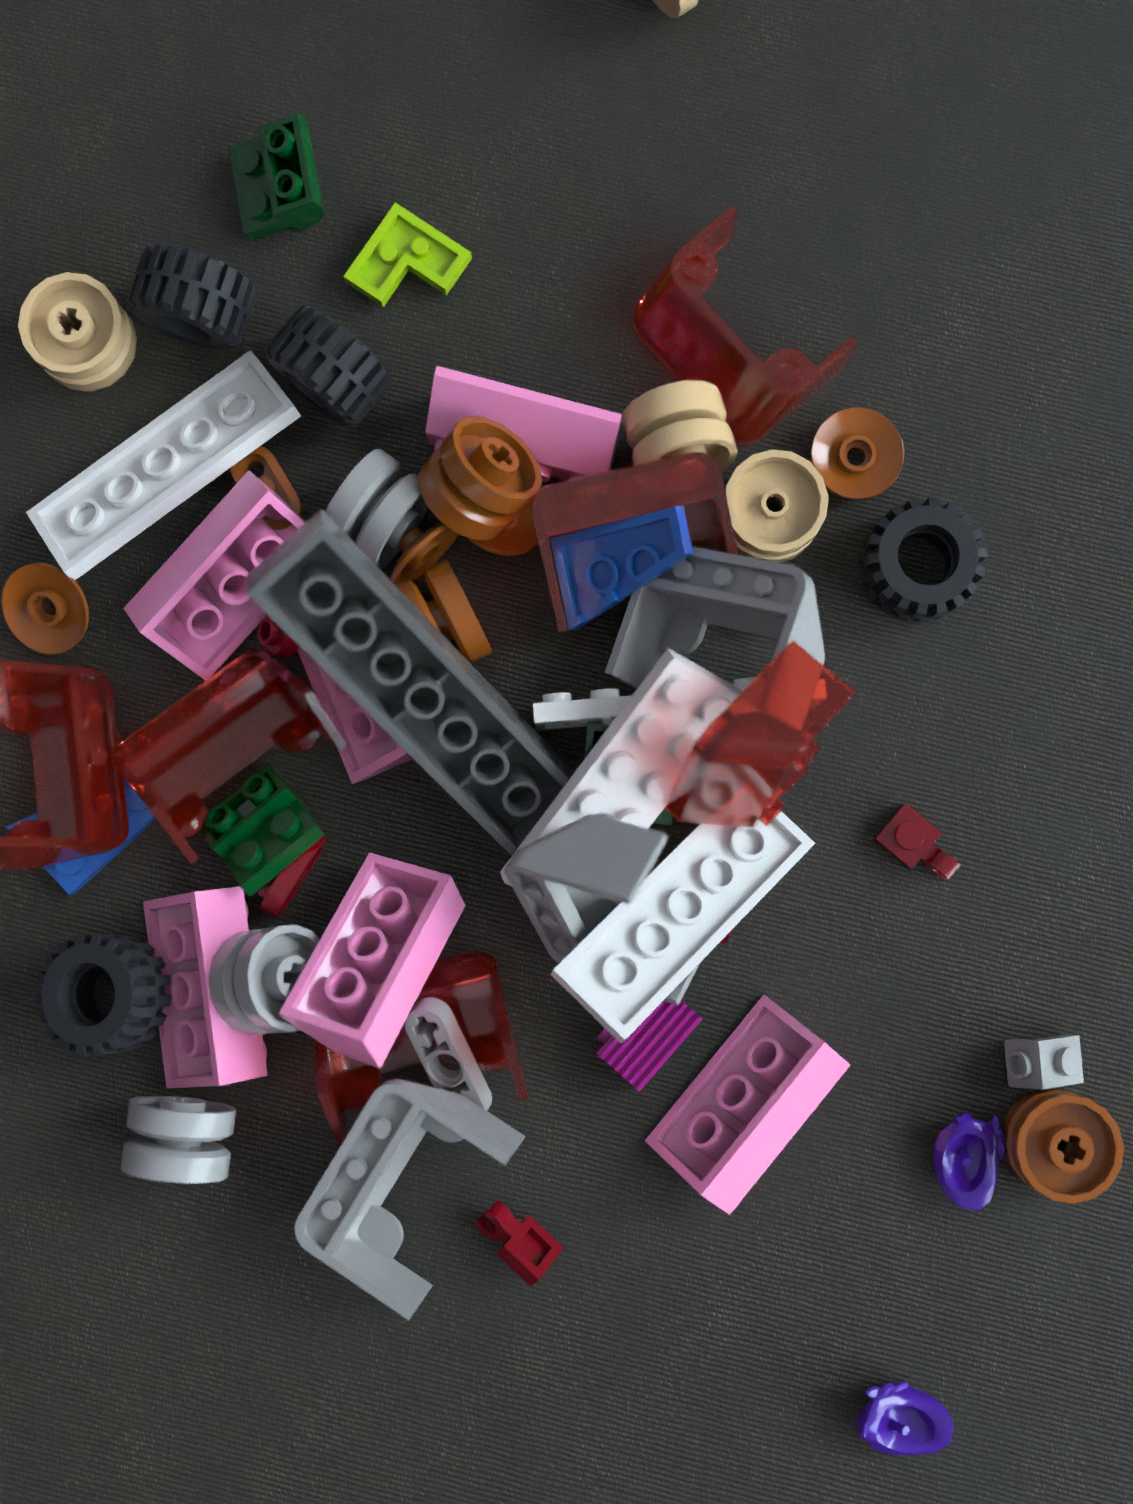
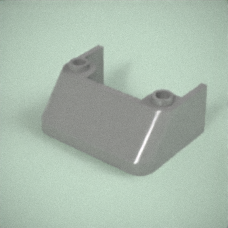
M692 547V555L632 593L605 670L606 674L637 690L668 648L679 655H687L697 649L704 638L708 624L779 639L756 710L791 731L801 733L825 660L815 587L812 579L806 573L790 564Z
M598 813L597 815L588 814L514 852L504 869V873L553 960L560 964L621 902L629 905L633 903L667 841V837L663 832L619 821L607 813ZM699 964L663 1001L679 1005Z
M393 1079L382 1084L370 1097L299 1214L295 1223V1236L298 1243L307 1252L409 1320L433 1285L393 1259L403 1242V1227L397 1217L381 1207L425 1133L428 1131L445 1142H458L466 1139L504 1165L515 1153L525 1136L461 1094L401 1079Z

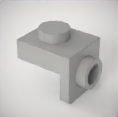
M1079 1035L1005 1040L1007 1079L1010 1087L1044 1090L1084 1083Z

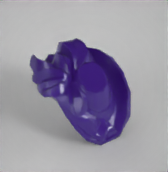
M970 1113L955 1115L954 1121L939 1133L935 1142L934 1165L937 1180L946 1197L962 1209L980 1210L990 1202L995 1191L998 1162L1006 1155V1146L1004 1144L1006 1137L1001 1131V1122L996 1115L992 1116V1120L989 1123L982 1119L975 1120Z
M907 1381L894 1382V1384L884 1382L881 1387H871L864 1390V1394L868 1395L871 1401L867 1403L866 1408L861 1410L857 1416V1434L860 1439L865 1438L873 1449L892 1455H923L938 1452L951 1443L954 1429L953 1421L946 1408L932 1396L910 1387Z

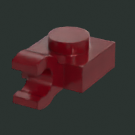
M906 803L900 807L873 839L909 870L913 869L920 860L943 881L945 879L948 880L960 867V864L954 858L934 845L942 833Z
M498 1200L474 1224L477 1230L485 1237L503 1243L496 1254L530 1287L540 1280L564 1248L530 1215L519 1222L512 1215L509 1208Z

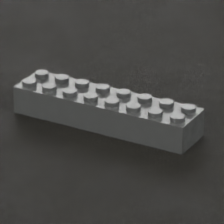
M322 509L314 514L247 575L246 594L512 856L575 773L568 764Z

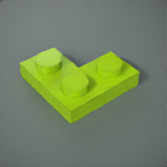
M395 202L343 277L348 285L384 307L408 271L447 295L471 261L472 255L469 250Z

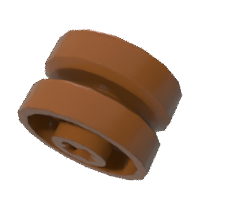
M468 416L454 425L444 438L441 447L435 449L422 465L418 474L419 491L427 507L443 524L459 535L473 540H492L501 535L514 521L517 512L524 509L537 495L542 484L540 466L532 451L516 434L502 424L488 418Z
M447 560L425 570L424 580L434 598L425 603L416 583L410 579L395 585L449 642L455 640L461 654L468 662L474 663L493 653L472 607Z
M1055 1088L1029 1092L1012 1105L1003 1121L1002 1132L1006 1137L1004 1142L1006 1146L1005 1162L1019 1180L1053 1201L1075 1204L1095 1199L1112 1185L1122 1167L1124 1145L1119 1126L1105 1108L1074 1092ZM1063 1139L1064 1144L1062 1148L1058 1150V1144L1060 1140Z

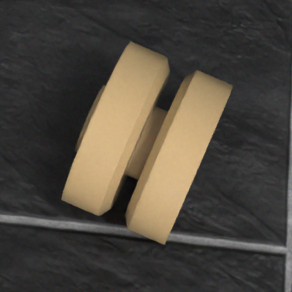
M66 272L48 277L30 291L21 306L18 328L23 346L55 381L69 389L91 392L109 387L125 375L135 358L137 336L133 321L107 287L86 274Z
M697 380L668 383L642 394L634 399L623 411L621 419L627 443L633 449L631 460L636 478L643 487L653 490H675L691 487L722 473L735 461L738 450L732 430L724 422L727 413L721 393L716 385Z
M771 449L751 455L736 467L721 498L719 521L724 538L736 553L742 556L779 563L795 558L810 545L827 516L829 496L823 477L810 461L791 451ZM774 503L780 509L778 512H772L767 507Z

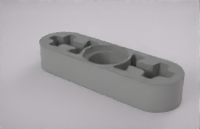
M433 997L420 999L407 1016L405 1029L433 1087L461 1094L488 1111L492 1104L491 1091L452 1010L440 999ZM432 1022H435V1023L437 1024L436 1029H435L434 1025L432 1024ZM448 1054L458 1061L460 1069L449 1070L440 1063L438 1055Z

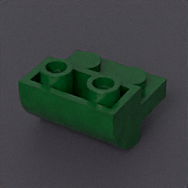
M296 112L259 126V137L229 148L243 234L253 240L291 226L300 231L306 230L317 224L324 215L308 122L304 116Z
M270 763L265 765L256 774L250 776L244 784L196 822L212 850L224 860L239 886L250 896L255 894L325 836L315 821L316 817Z

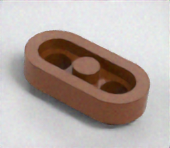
M263 446L258 447L231 467L232 477L237 484L252 466L257 464L263 465L264 474L259 479L302 517L303 505L278 461L267 448ZM266 515L262 518L273 530H282L292 525L286 518L272 520Z

